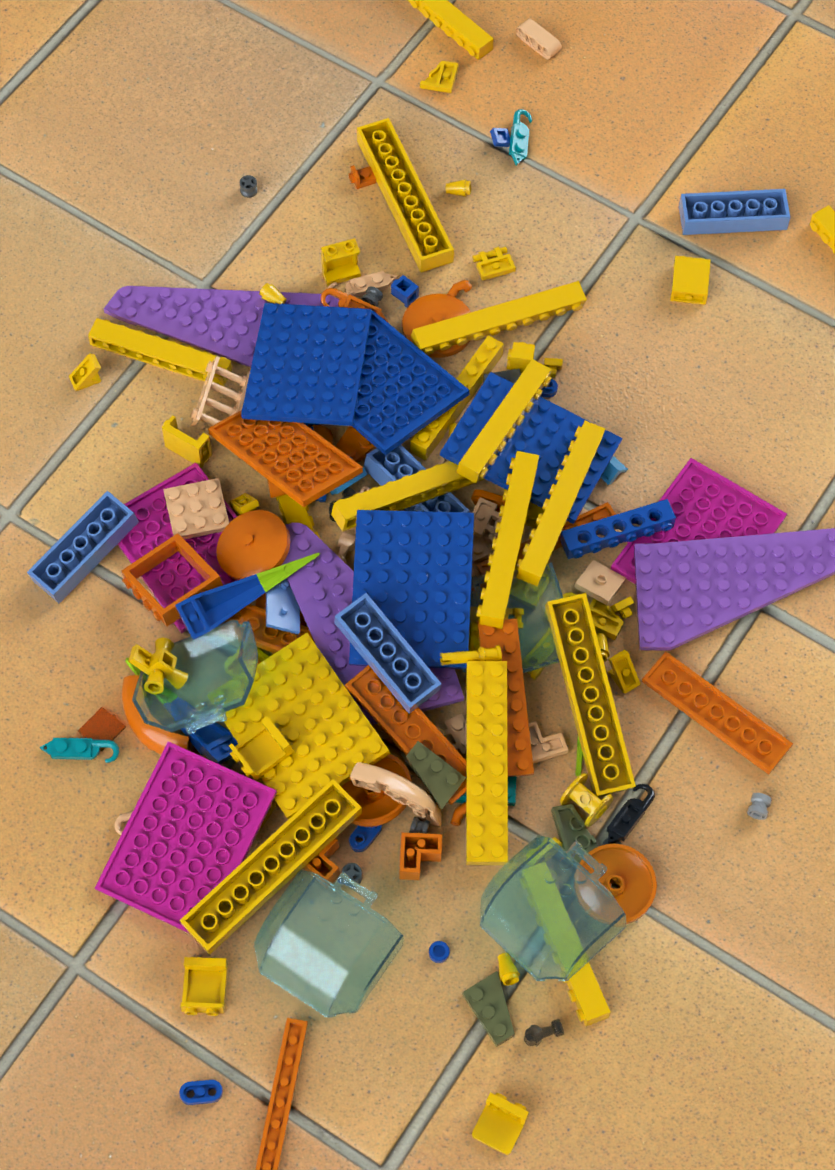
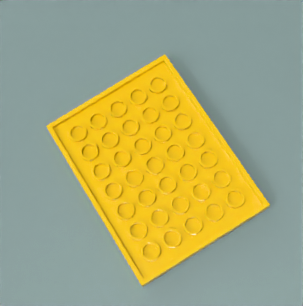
M305 633L208 696L238 744L263 726L261 720L268 716L291 745L294 753L260 777L266 786L277 791L274 799L288 820L332 779L340 786L350 781V775L356 763L362 762L374 765L390 754L387 746L308 633Z

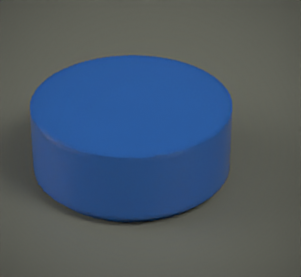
M436 941L431 944L429 957L433 962L443 963L449 958L450 950L445 942Z

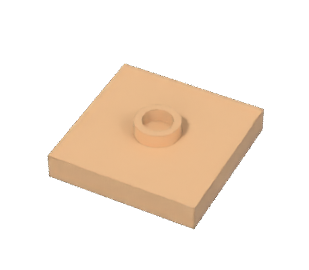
M593 560L577 580L574 587L608 605L624 584L626 577Z

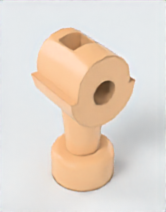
M343 532L338 541L340 549L336 555L346 564L345 556L348 551L355 549L356 536Z

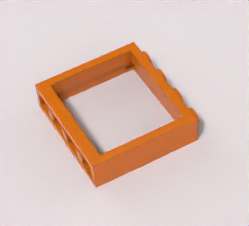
M178 533L121 570L124 577L122 581L127 589L131 588L137 600L141 599L144 607L148 611L152 610L157 621L161 620L166 627L181 618L175 607L176 604L193 595L223 586L220 576ZM176 552H179L206 581L163 608L141 585L137 578Z

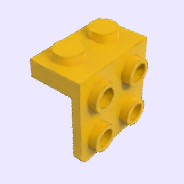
M490 1092L486 1105L472 1131V1137L505 1155H509L528 1119L529 1112L526 1111L527 1108L517 1102L513 1104L507 1101L504 1095Z

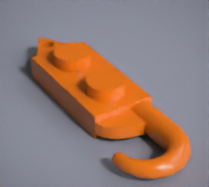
M328 288L321 294L323 306L330 307L325 299L327 295H333L339 298L338 307L372 309L388 322L381 312L382 309L350 294L348 295L335 288Z

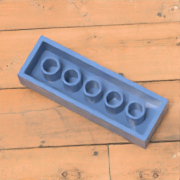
M786 189L681 194L679 202L683 235L787 230L790 221Z
M399 445L386 456L376 448L366 454L363 466L366 472L380 486L385 485L389 481L399 480L406 475H413L420 470H426L402 445ZM451 492L405 508L406 511L470 512Z
M106 491L32 566L27 574L34 583L56 602L60 603L139 523L136 515L110 492Z
M367 593L335 616V625L409 714L440 691L441 682Z

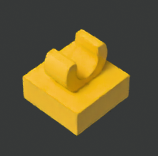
M544 358V366L552 369L549 377L556 378V371L562 370L563 359Z
M630 596L610 607L614 610V613L619 611L622 619L633 615L628 606L632 605L634 601Z

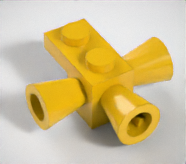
M162 637L155 641V653L153 654L138 644L131 649L128 662L149 675L144 684V689L148 693H162L164 690L163 679L165 678L177 690L188 679V673L175 668L177 657L171 654L174 643L168 638Z

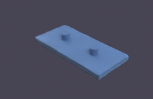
M286 578L266 592V627L299 634L300 608Z

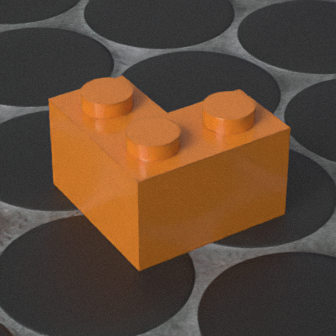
M401 832L400 880H420L421 861L441 862L442 834Z
M336 838L303 868L326 890L340 876L339 867L329 860L339 848Z

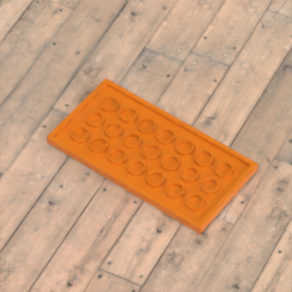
M242 410L208 428L209 435L302 507L309 505L363 473L361 465L304 423L242 419Z

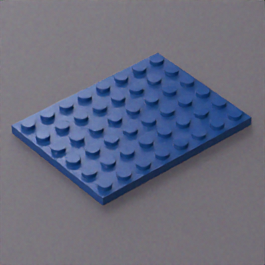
M264 303L241 413L242 419L353 426L372 309Z
M372 310L352 427L386 456L469 396L470 393L468 388Z
M490 372L443 446L439 456L459 465L465 453L511 390L514 383ZM540 397L538 400L535 399L533 401L534 405L531 411L523 415L525 418L522 424L514 428L516 431L513 437L505 441L507 444L502 452L498 451L495 463L493 465L489 464L487 467L488 472L484 479L508 490L509 485H506L508 473L512 474L513 470L510 469L511 458L516 457L517 451L539 455L530 502L542 508L546 498L550 499L551 497L549 491L552 484H557L558 482L555 478L558 470H563L564 468L562 462L565 455H570L568 448L571 441H576L577 439L574 436L578 426L582 427L585 419ZM605 430L566 521L572 524L575 523L623 438Z
M357 510L352 603L367 593L428 668L466 669L467 663L442 666L440 663V658H442L440 653L469 651L474 513ZM350 643L349 665L368 666V663Z

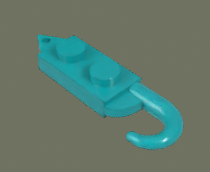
M524 109L515 111L513 126L511 127L509 155L512 156L516 166L526 159L530 129L520 122V115H525L529 123L532 122V117Z
M53 738L52 741L40 746V749L49 754L52 759L92 760L98 756L100 748H111L113 750L112 757L105 759L106 763L115 761L119 755L118 745L111 740Z

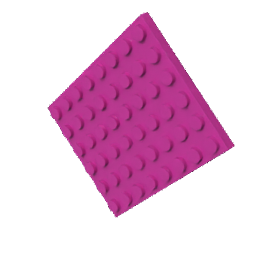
M690 458L659 500L668 499L676 516L674 527L668 531H659L652 536H643L633 542H628L611 565V570L636 584L634 544H655L772 534L778 530L785 520L787 513Z
M197 463L192 464L124 504L134 512L139 521L117 544L131 564L173 537L163 489L209 480ZM224 500L230 523L237 516ZM222 532L184 539L220 576L223 585L237 581L224 572L217 560V543ZM176 552L140 576L163 608L206 581L179 552ZM181 618L174 622L181 634L187 631Z
M168 741L94 889L189 933L179 920L245 860L277 791Z

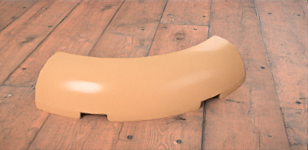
M362 762L356 763L350 775L354 786L377 793L383 790L393 800L412 808L413 813L421 821L428 820L430 825L441 827L443 817L437 803L422 788L388 770Z

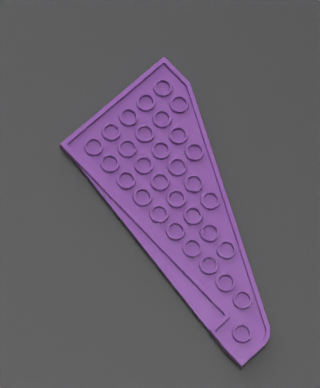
M125 286L114 294L105 306L104 313L128 324L139 325L251 368L264 303L270 302L262 299V296L259 295L260 291ZM280 292L287 299L285 304L323 306L321 294ZM327 295L326 303L330 307H338L339 299Z
M301 523L286 524L290 534V548L282 565L315 553H320L318 557L287 577V580L314 643L345 686L348 681L367 667L349 665L350 642L334 623L335 616L352 604L354 571L306 525ZM429 668L441 682V689L418 707L422 712L464 701V695L454 668ZM350 693V695L355 700V702L362 710V712L364 713L368 721L371 723V725L378 724L374 720V718L366 711V709L358 702V700Z
M835 528L655 544H634L639 650L671 651L835 575Z

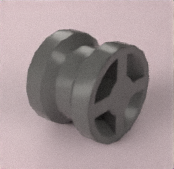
M246 175L240 179L241 195L251 198L257 194V180L255 177Z
M371 286L367 288L366 295H363L361 300L377 307L378 301H381L383 298V294L379 289Z
M414 817L409 833H428L430 821H421L418 817Z
M348 863L342 868V882L344 885L350 888L357 887L362 881L360 866L355 863Z

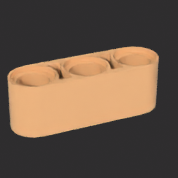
M532 19L526 20L516 28L517 36L545 59H550L562 49L560 41Z

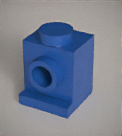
M402 275L391 284V294L408 308L419 297V286Z

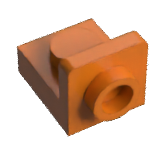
M354 165L350 166L351 173H349V179L351 183L355 184L357 189L376 183V177L370 166L356 170Z

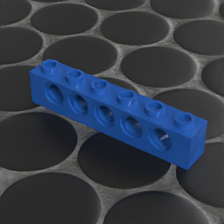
M668 499L564 530L561 532L560 542L567 558L577 559L587 553H597L604 548H613L623 542H633L643 536L649 537L659 531H668L674 527L676 516Z

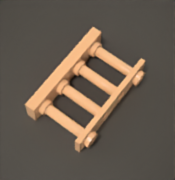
M216 356L212 362L209 361L205 370L208 372L197 407L193 409L190 416L193 419L191 426L194 427L199 420L211 425L220 422V420L202 413L205 404L225 412L229 416L242 410L250 371L246 376H239L218 367L220 357ZM216 373L239 383V386H241L240 391L236 392L212 382L214 374ZM209 389L233 398L236 401L235 407H229L208 398Z

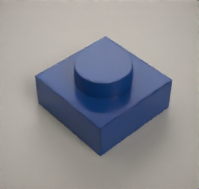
M493 128L490 131L494 146H510L508 128Z

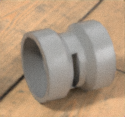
M753 793L751 797L752 804L748 807L747 814L754 819L765 820L768 815L767 808L771 805L772 799L763 793Z

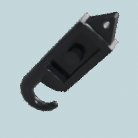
M638 784L633 788V791L644 789L648 795L643 801L635 798L627 800L607 827L608 844H613L620 840L625 841L653 802L655 792L652 787L646 784Z

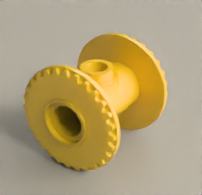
M583 773L565 790L560 798V804L565 805L572 799L589 814L585 825L590 827L605 813L614 797L609 794L604 799H599L584 786L588 779V774Z

